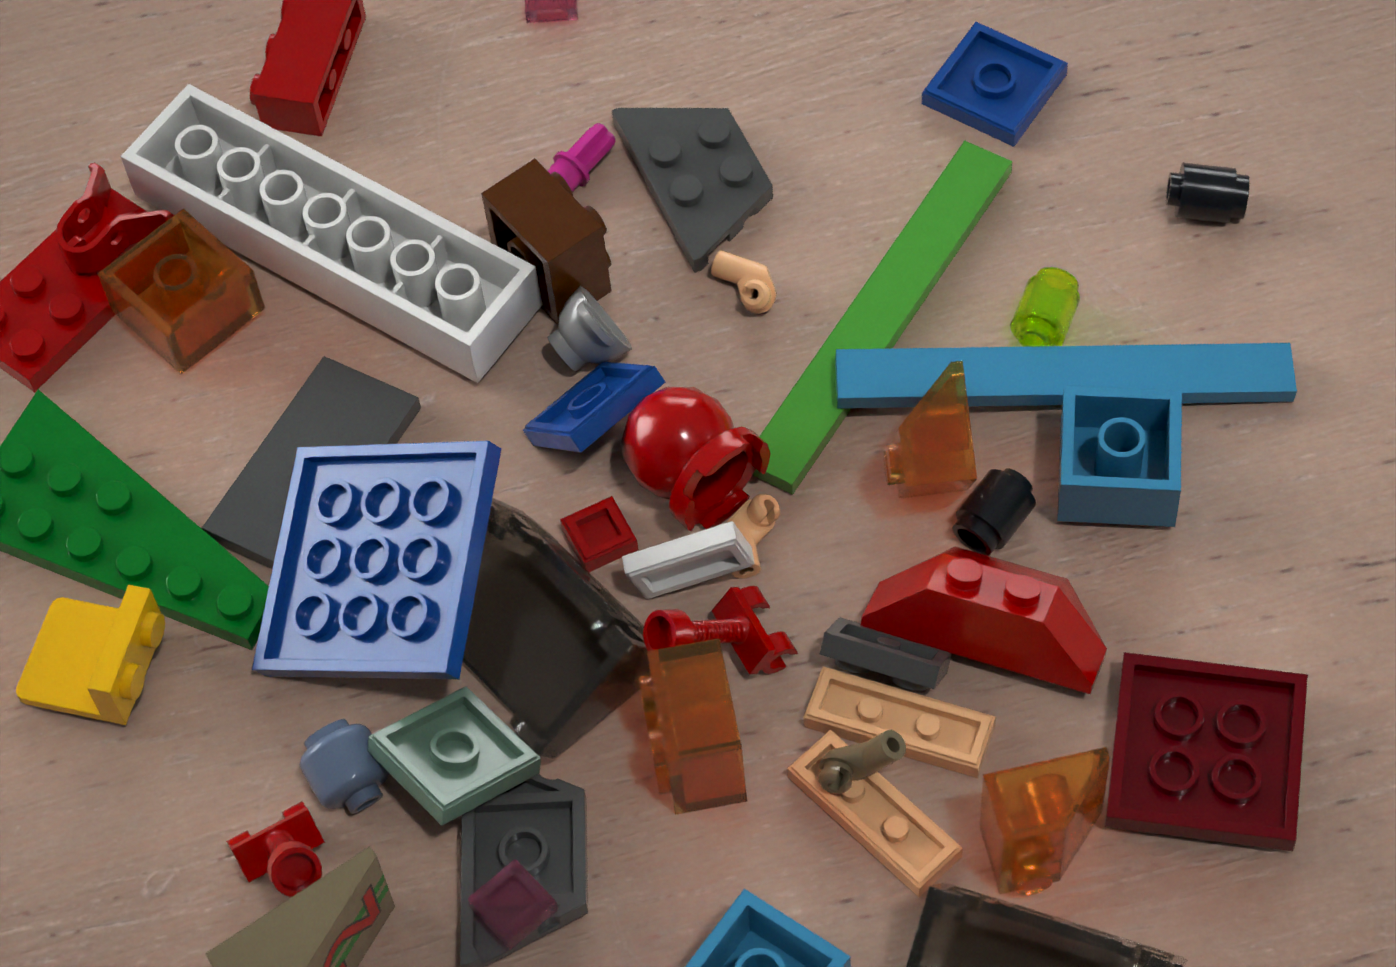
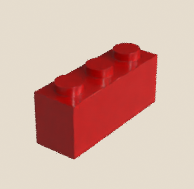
M283 0L281 22L276 34L272 33L267 40L265 50L266 61L261 74H255L250 85V102L252 105H256L260 122L276 130L322 137L366 19L363 0Z

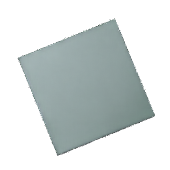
M466 686L368 736V752L442 826L540 773L541 757Z

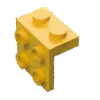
M128 584L119 608L64 597L55 599L48 609L17 684L16 694L20 701L26 705L126 725L134 703L142 692L145 675L155 649L161 643L165 630V617L161 613L151 589Z

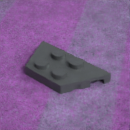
M616 108L611 110L613 125L694 273L703 270L709 264L708 255L724 239L730 242L744 228L745 221L750 216L758 214L773 198L772 183L729 108Z
M537 774L462 815L461 967H486L588 914L587 799L585 789L560 779L550 780Z

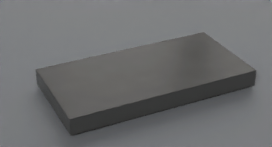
M323 356L202 526V529L220 545L273 569L297 447L397 444L421 409L419 397Z

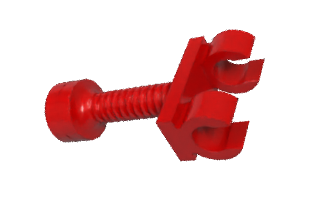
M748 586L742 589L730 587L712 610L717 620L691 621L690 617L679 609L656 610L647 617L643 628V639L646 649L650 655L657 659L684 657L689 653L692 645L731 643L748 674H758L760 670H763L764 673L772 674L787 667L781 655L798 654L785 632L780 631L767 635L753 609L770 608V605L757 586Z
M303 801L282 811L284 819L250 836L246 830L226 841L248 883L268 873L270 880L280 893L293 897L321 878L322 865L312 849L325 843Z

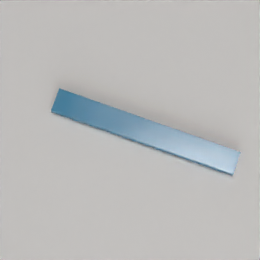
M1291 343L836 349L835 354L837 408L1062 405L1064 385L1182 390V403L1294 402L1297 393Z

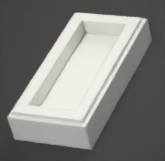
M733 521L622 556L625 575L645 599L739 571L755 564L751 545Z

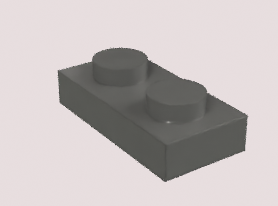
M841 617L824 633L819 655L836 659L835 664L846 671L868 673L872 670L891 676L894 684L914 691H923L927 688L935 689L947 674L952 653L860 626L861 623Z

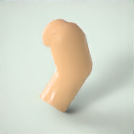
M723 250L717 253L712 264V276L737 284L741 302L748 311L757 314L768 311L776 300L777 292L767 266Z
M758 494L753 499L746 501L727 521H733L751 545L755 562L751 567L732 572V575L736 578H750L761 570L756 546L771 531L780 515L778 502L768 494Z

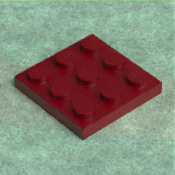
M1124 652L1105 827L1293 851L1297 836L1308 674Z

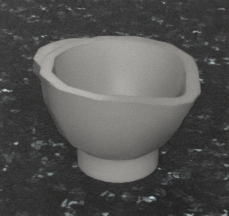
M582 286L568 298L559 314L558 329L548 336L552 347L574 371H577L586 363L600 365L603 362L618 359L632 350L631 343L592 294Z

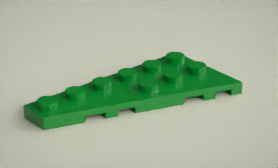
M38 389L0 446V551L120 599H123L128 584L149 588L164 616L253 650L258 641L269 586Z

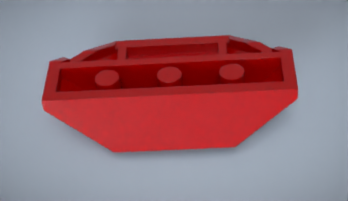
M956 546L879 582L862 615L860 626L1087 694H1091L1107 651L1104 642L1067 578Z

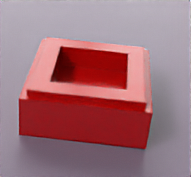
M613 496L560 519L562 530L586 574L618 560L624 555L639 550L637 539Z

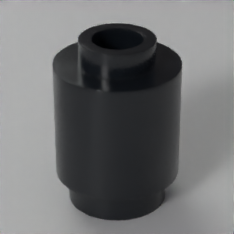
M1183 162L1179 173L1170 172L1166 205L1175 206V217L1223 223H1229L1231 218L1243 219L1249 196V175L1237 174L1236 168Z
M1006 468L1004 471L998 469L989 470L956 512L957 522L952 527L955 536L973 552L990 556L994 549H1002L1036 506V500L1031 493L1033 491L1032 484L1021 473L1010 468Z

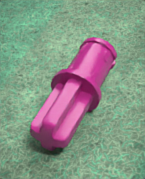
M600 123L594 124L567 152L558 151L553 158L554 163L550 166L548 172L550 174L553 172L559 173L568 183L571 191H574L578 186H585L590 180L589 172L615 145L614 135L604 125Z

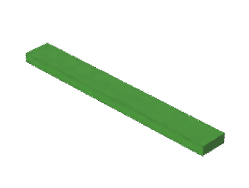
M964 140L759 436L768 444L771 455L765 474L756 469L753 476L792 495L794 494L852 409L837 408L836 349H892L1012 173L1011 160Z

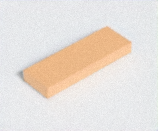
M824 666L804 715V727L823 733L832 730L838 737L857 743L866 742L887 730L896 731L905 741L906 752L904 757L975 778L979 776L996 723V717Z
M829 730L787 768L788 778L915 895L920 897L962 858L963 848L879 772H875L861 780H852L851 788L841 794L830 793L823 789L819 783V773L821 772L819 762L828 751L848 746L832 730Z

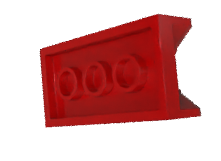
M95 162L88 165L91 174L83 196L75 200L63 214L57 224V229L0 281V368L34 393L186 248L174 214L164 209L151 212L145 211L112 189L105 170Z

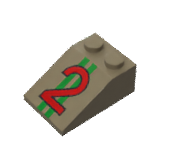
M369 846L205 953L211 966L358 967L395 907L377 855Z

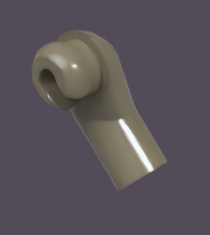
M887 730L866 742L828 751L819 762V768L821 769L819 773L820 785L826 791L834 794L848 791L851 788L852 780L864 779L901 759L906 752L905 741L896 731Z

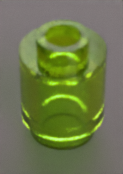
M1045 267L1029 278L1010 324L1012 334L1023 347L1063 345L1080 302L1079 284L1072 274L1060 268Z

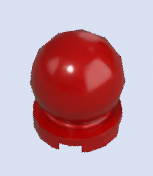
M665 387L643 397L628 415L621 439L624 461L638 484L658 497L670 499L669 509L673 517L688 531H693L695 524L700 523L705 529H709L729 519L749 499L750 496L742 489L749 482L756 469L765 474L771 455L768 444L751 429L743 426L734 428L731 417L721 403L695 387Z

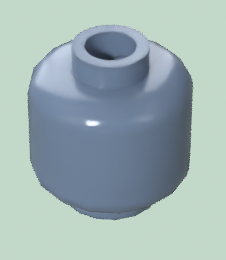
M340 719L322 727L304 742L307 750L301 757L300 769L319 802L328 809H339L347 806L351 814H355L370 807L383 796L379 787L386 781L390 773L368 752V736L372 735V733L365 725H349L346 719Z

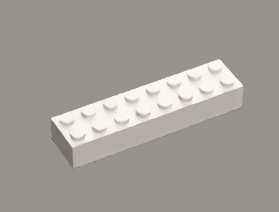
M190 84L175 97L120 156L136 197L160 210H168L175 215L176 219L476 383H479L542 306L536 266Z

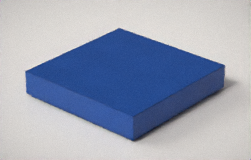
M975 22L923 90L922 105L1014 147L1066 77L1068 63L981 23Z
M603 362L526 424L523 431L533 446L581 453L631 412L643 397L652 394L666 382L656 366Z

